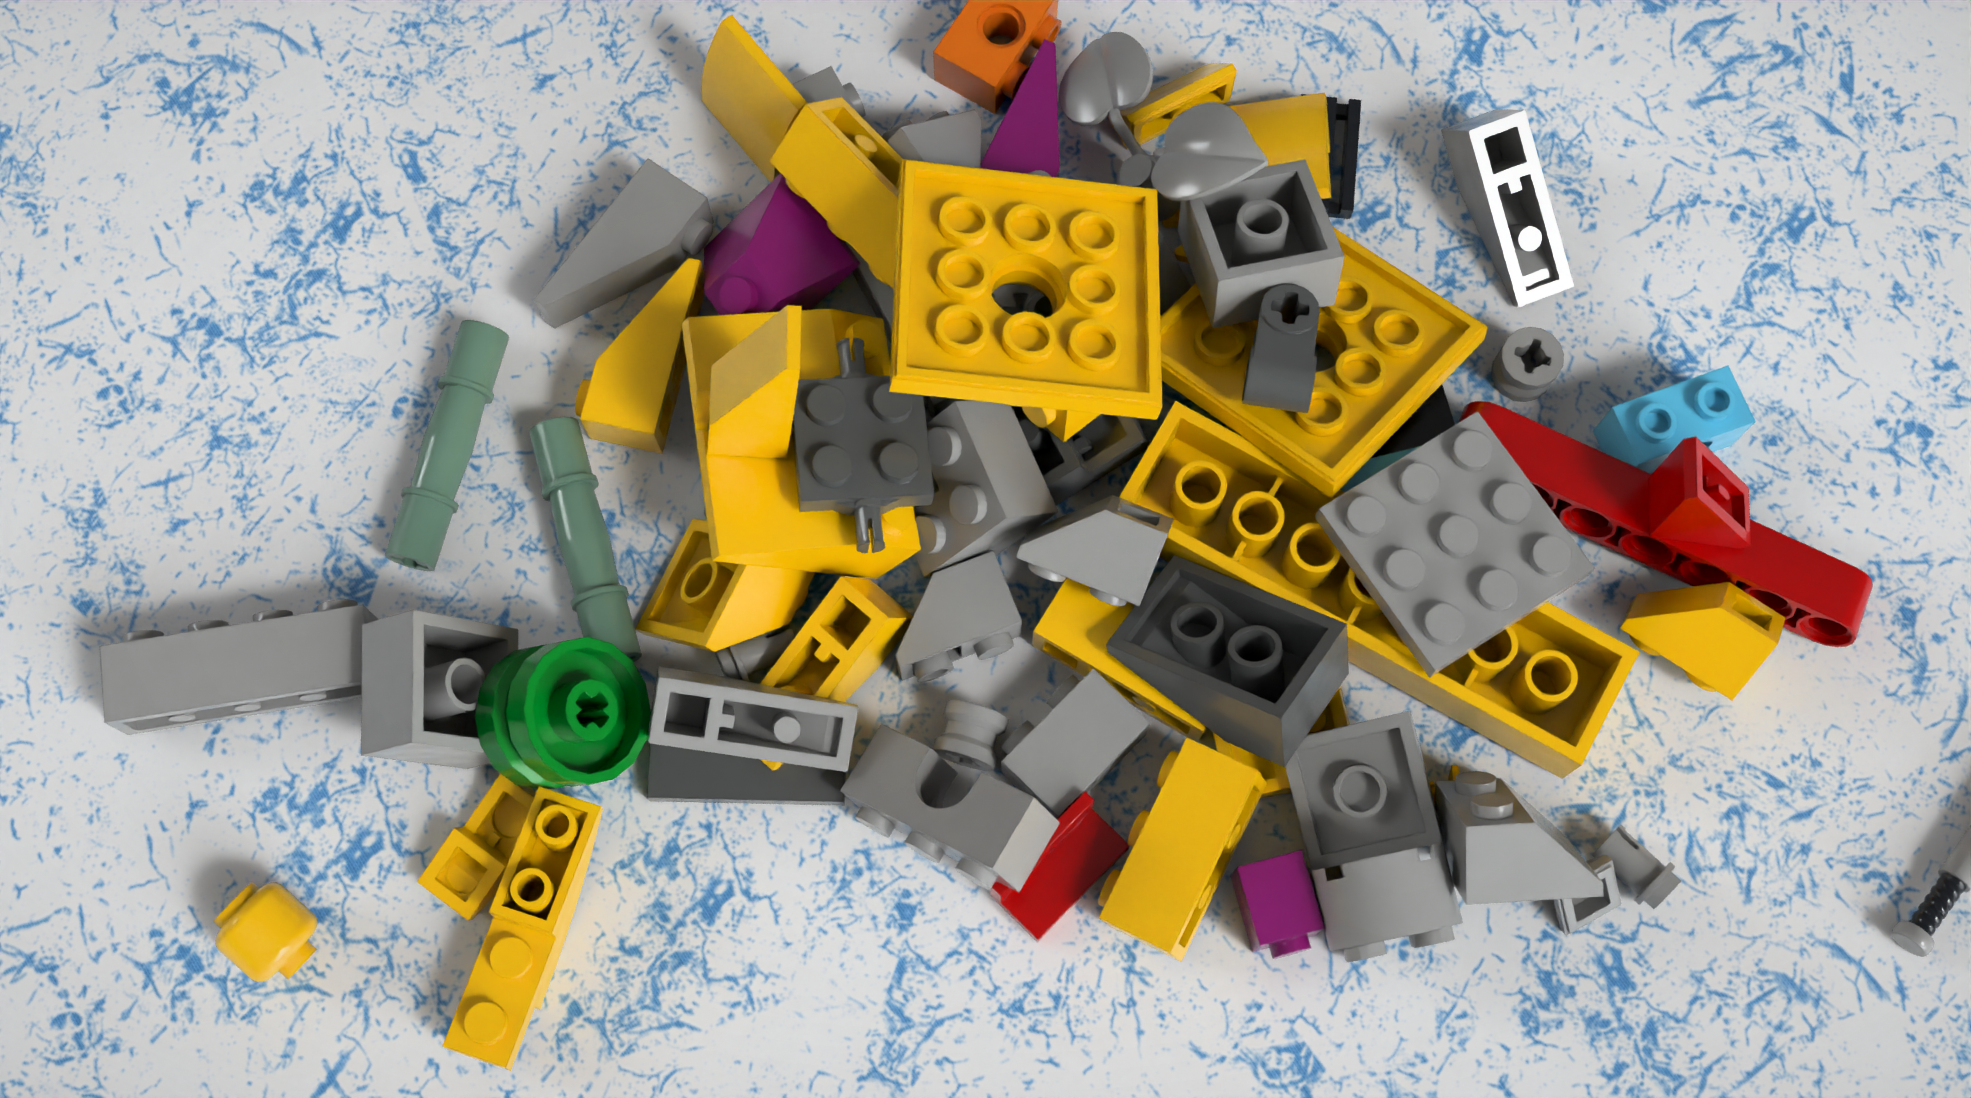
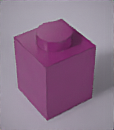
M1302 850L1237 867L1230 877L1252 952L1270 948L1272 959H1277L1311 949L1308 937L1317 935L1325 927Z

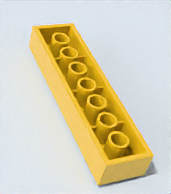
M1177 401L1174 402L1119 498L1174 519L1160 553V558L1169 562L1176 555L1346 623L1349 662L1561 779L1583 764L1640 651L1547 602L1429 678L1315 519L1319 508L1345 492L1339 490L1332 498L1328 497L1244 437Z

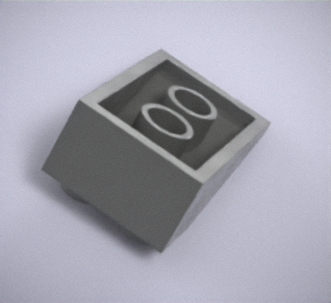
M1176 555L1172 557L1145 592L1140 606L1136 605L1106 643L1107 652L1224 741L1283 767L1287 765L1349 674L1346 623Z

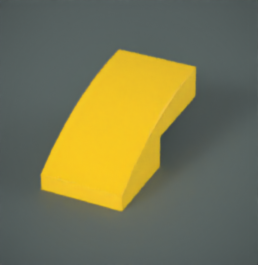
M500 773L463 827L453 828L417 882L466 920H473L498 890L536 791L529 787L515 785Z

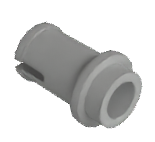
M788 624L715 652V655L725 677L749 682L748 675L776 663L795 638V635Z
M1620 825L1592 856L1597 858L1607 854L1613 861L1615 875L1638 895L1634 901L1639 905L1645 901L1655 909L1677 887L1681 880L1672 873L1675 866L1671 862L1664 866L1625 831V827Z

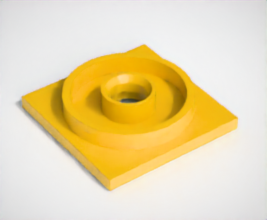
M902 159L898 182L889 392L1157 420L1162 409L1157 189ZM1006 284H1021L1032 287L1048 298L1052 305L1053 314L1046 318L1034 312H1019L1011 315L995 302L992 293L999 286Z
M1334 227V232L1345 257L1335 305L1319 308L1316 344L1324 347L1333 355L1335 365L1327 370L1315 373L1308 413L1242 404L1247 363L1258 320L1212 328L1196 283L1160 316L1162 381L1330 498L1357 473L1484 341L1488 326Z

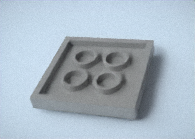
M1478 411L1322 506L1315 515V519L1429 678L1585 579L1595 569Z

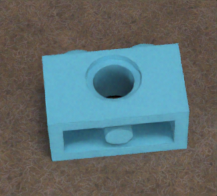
M1729 365L1613 406L1593 430V433L1603 453L1652 474L1683 439L1696 436L1712 452L1732 446L1756 421Z

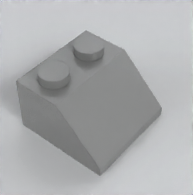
M1469 771L1457 774L1453 781L1435 782V807L1444 838L1442 843L1444 844L1453 884L1466 905L1603 897V882L1568 838L1503 779L1496 778V776L1487 772Z

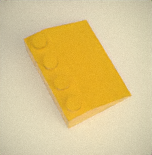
M836 309L801 310L799 380L830 379L840 375L836 344L845 338H849L850 352L853 338H859L864 341L867 374L890 376L891 364L883 319ZM778 312L688 317L682 322L694 424L696 391L710 390L711 365ZM792 428L787 458L707 455L708 430H695L712 561L878 579L921 550L914 506L897 507L881 514L885 548L876 553H872L870 530L868 553L857 551L854 515L849 516L833 510L799 512Z

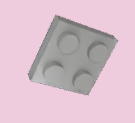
M1411 710L1307 734L1285 766L1311 871L1442 843L1444 840Z

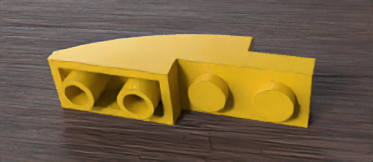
M538 786L490 907L489 913L493 916L492 922L442 1047L511 1071L534 1009L540 1010L562 951L594 847L603 811L601 806Z

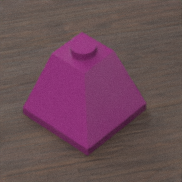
M781 173L704 247V293L719 315L779 312L787 305L802 306L801 310H812L861 264L846 242L831 232L827 225V220L806 199L796 195L788 187L786 178Z

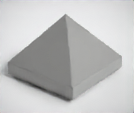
M1607 854L1586 861L1603 882V897L1553 900L1560 930L1565 935L1573 933L1621 905L1613 861Z

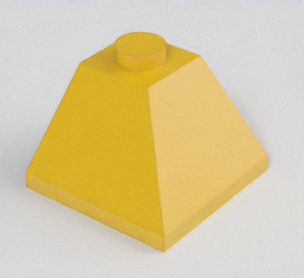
M693 518L635 630L646 636L716 652L790 624L795 612L802 606L807 597L808 586L815 572L712 561L707 521Z

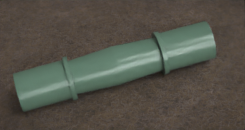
M463 320L460 324L444 376L439 378L437 384L442 391L422 440L410 487H404L401 493L403 500L385 552V557L395 563L422 571L435 570L452 515L457 512L459 507L454 499L473 453L484 406L493 401L494 394L492 390L509 341L508 334L495 326L475 320Z
M557 417L545 420L533 426L529 431L543 484L541 489L542 497L544 500L550 501L559 548L575 594V598L571 600L572 610L577 612L583 637H591L612 643L635 662L641 658L642 653L627 602L629 593L627 587L619 583L610 536L594 491L599 483L596 475L591 470L579 422L573 417Z

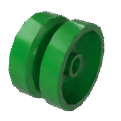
M583 637L514 650L493 665L479 689L475 720L480 745L494 769L515 785L538 789V786L546 789H555L565 786L592 785L613 780L634 764L647 740L651 709L646 683L633 660L612 643L591 637Z

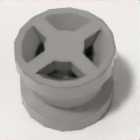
M1526 327L1516 330L1508 336L1492 363L1491 376L1495 387L1502 395L1513 401L1528 402L1538 399L1547 392L1563 367L1564 353L1561 344L1553 334L1542 328ZM1533 356L1539 367L1535 368V365L1531 362Z
M948 700L943 712L947 725L944 734L935 738L932 749L941 758L950 762L983 771L994 770L998 759L994 751L996 739L1006 732L1009 719L995 710L978 704L960 700Z

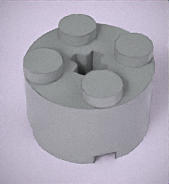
M1437 843L1428 846L1431 859L1420 861L1417 848L1340 864L1341 878L1327 881L1325 868L1311 871L1329 950L1343 949L1345 960L1353 962L1387 954L1384 943L1386 940L1409 936L1411 947L1414 948L1455 940L1452 926L1461 924L1463 921L1444 844Z

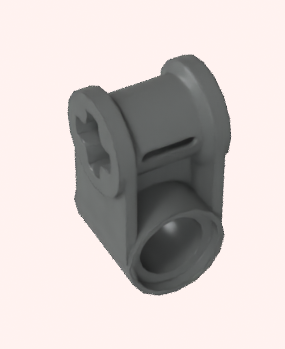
M1281 284L1271 288L1264 295L1260 306L1258 326L1254 334L1253 345L1250 348L1242 404L1308 413L1316 373L1317 356H1314L1320 311L1317 299L1306 288L1295 284Z

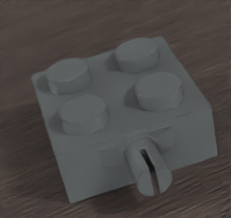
M1011 405L1056 506L1142 453L1150 445L1136 417L1100 414L1063 443L1048 428H1041L1032 423L1025 415L1022 407Z

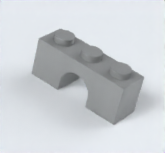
M881 724L840 790L860 808L855 818L887 838L890 837L894 829L908 835L904 843L915 852L935 863H939L944 854L959 862L955 868L957 872L985 889L990 890L994 882L997 881L1020 892L1060 822L1035 797L983 772L979 775L970 792L960 802L943 808L944 797L958 773L931 747Z

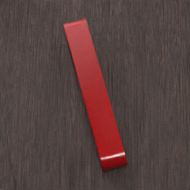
M1474 401L1464 407L1459 422L1478 411L1566 529L1691 586L1730 582L1784 616L1783 628L1825 646L1846 647L1853 644L1856 640L1873 587L1872 579L1857 567L1751 519V546L1739 549L1650 537L1648 488L1650 473L1500 405L1486 401Z

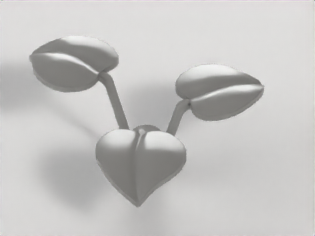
M1123 32L1106 33L1100 39L1092 41L1071 63L1060 83L1059 103L1069 120L1080 126H1093L1109 116L1113 127L1132 154L1120 168L1119 185L1157 189L1158 221L1166 220L1177 213L1180 209L1181 201L1200 198L1228 188L1255 174L1269 164L1267 157L1254 141L1241 117L1230 107L1217 102L1195 105L1178 115L1166 130L1165 147L1157 148L1153 155H1148L1127 127L1120 110L1132 108L1140 104L1149 95L1153 82L1152 62L1142 45L1133 37ZM1036 170L1028 173L1033 175L1050 176L1046 171Z

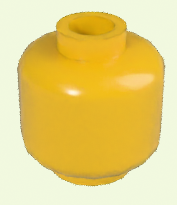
M251 882L213 921L220 928L215 938L217 949L255 982L267 981L278 971L289 979L317 950L307 941L317 928L316 916L284 886L277 882L267 883L261 888Z

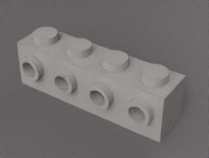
M338 599L320 603L317 606L318 611L293 615V612L289 610H267L254 614L253 622L229 625L228 622L223 620H203L189 624L188 632L165 636L163 632L156 630H140L126 633L122 636L123 642L99 646L104 723L127 735L361 698L362 625L379 619L363 604L358 605L354 600Z

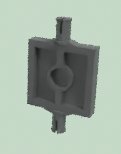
M845 338L836 344L840 375L830 379L798 381L792 421V436L799 512L833 510L849 516L854 515L857 551L868 553L870 530L872 553H876L885 548L881 514L897 507L932 505L934 487L923 395L889 392L890 376H876L866 373L864 341L859 338H853L850 352L849 338Z

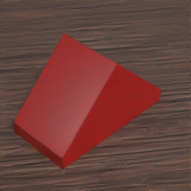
M1696 436L1683 439L1648 478L1649 536L1737 549L1750 547L1749 487Z

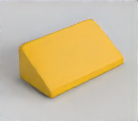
M1233 63L1206 64L1149 92V95L1140 104L1132 108L1120 110L1121 116L1139 145H1142L1166 133L1171 122L1178 115L1193 106L1206 102L1224 104L1230 101L1237 70ZM1121 139V141H1122V143L1124 144L1125 148L1128 150L1127 146L1125 145V143H1124L1123 140Z

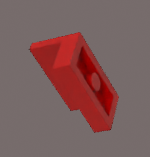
M1086 791L1057 819L1060 824L1020 892L997 881L991 888V897L1037 943L1130 847L1092 809L1095 800Z

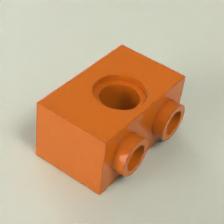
M968 0L933 51L934 80L995 114L1006 97L1014 99L1030 68L1028 64L1039 50L1044 39L1054 43L1062 24L1061 20L1057 19L1058 0ZM1004 35L1010 37L1013 41L1008 44L998 45L990 42L989 39L994 36Z

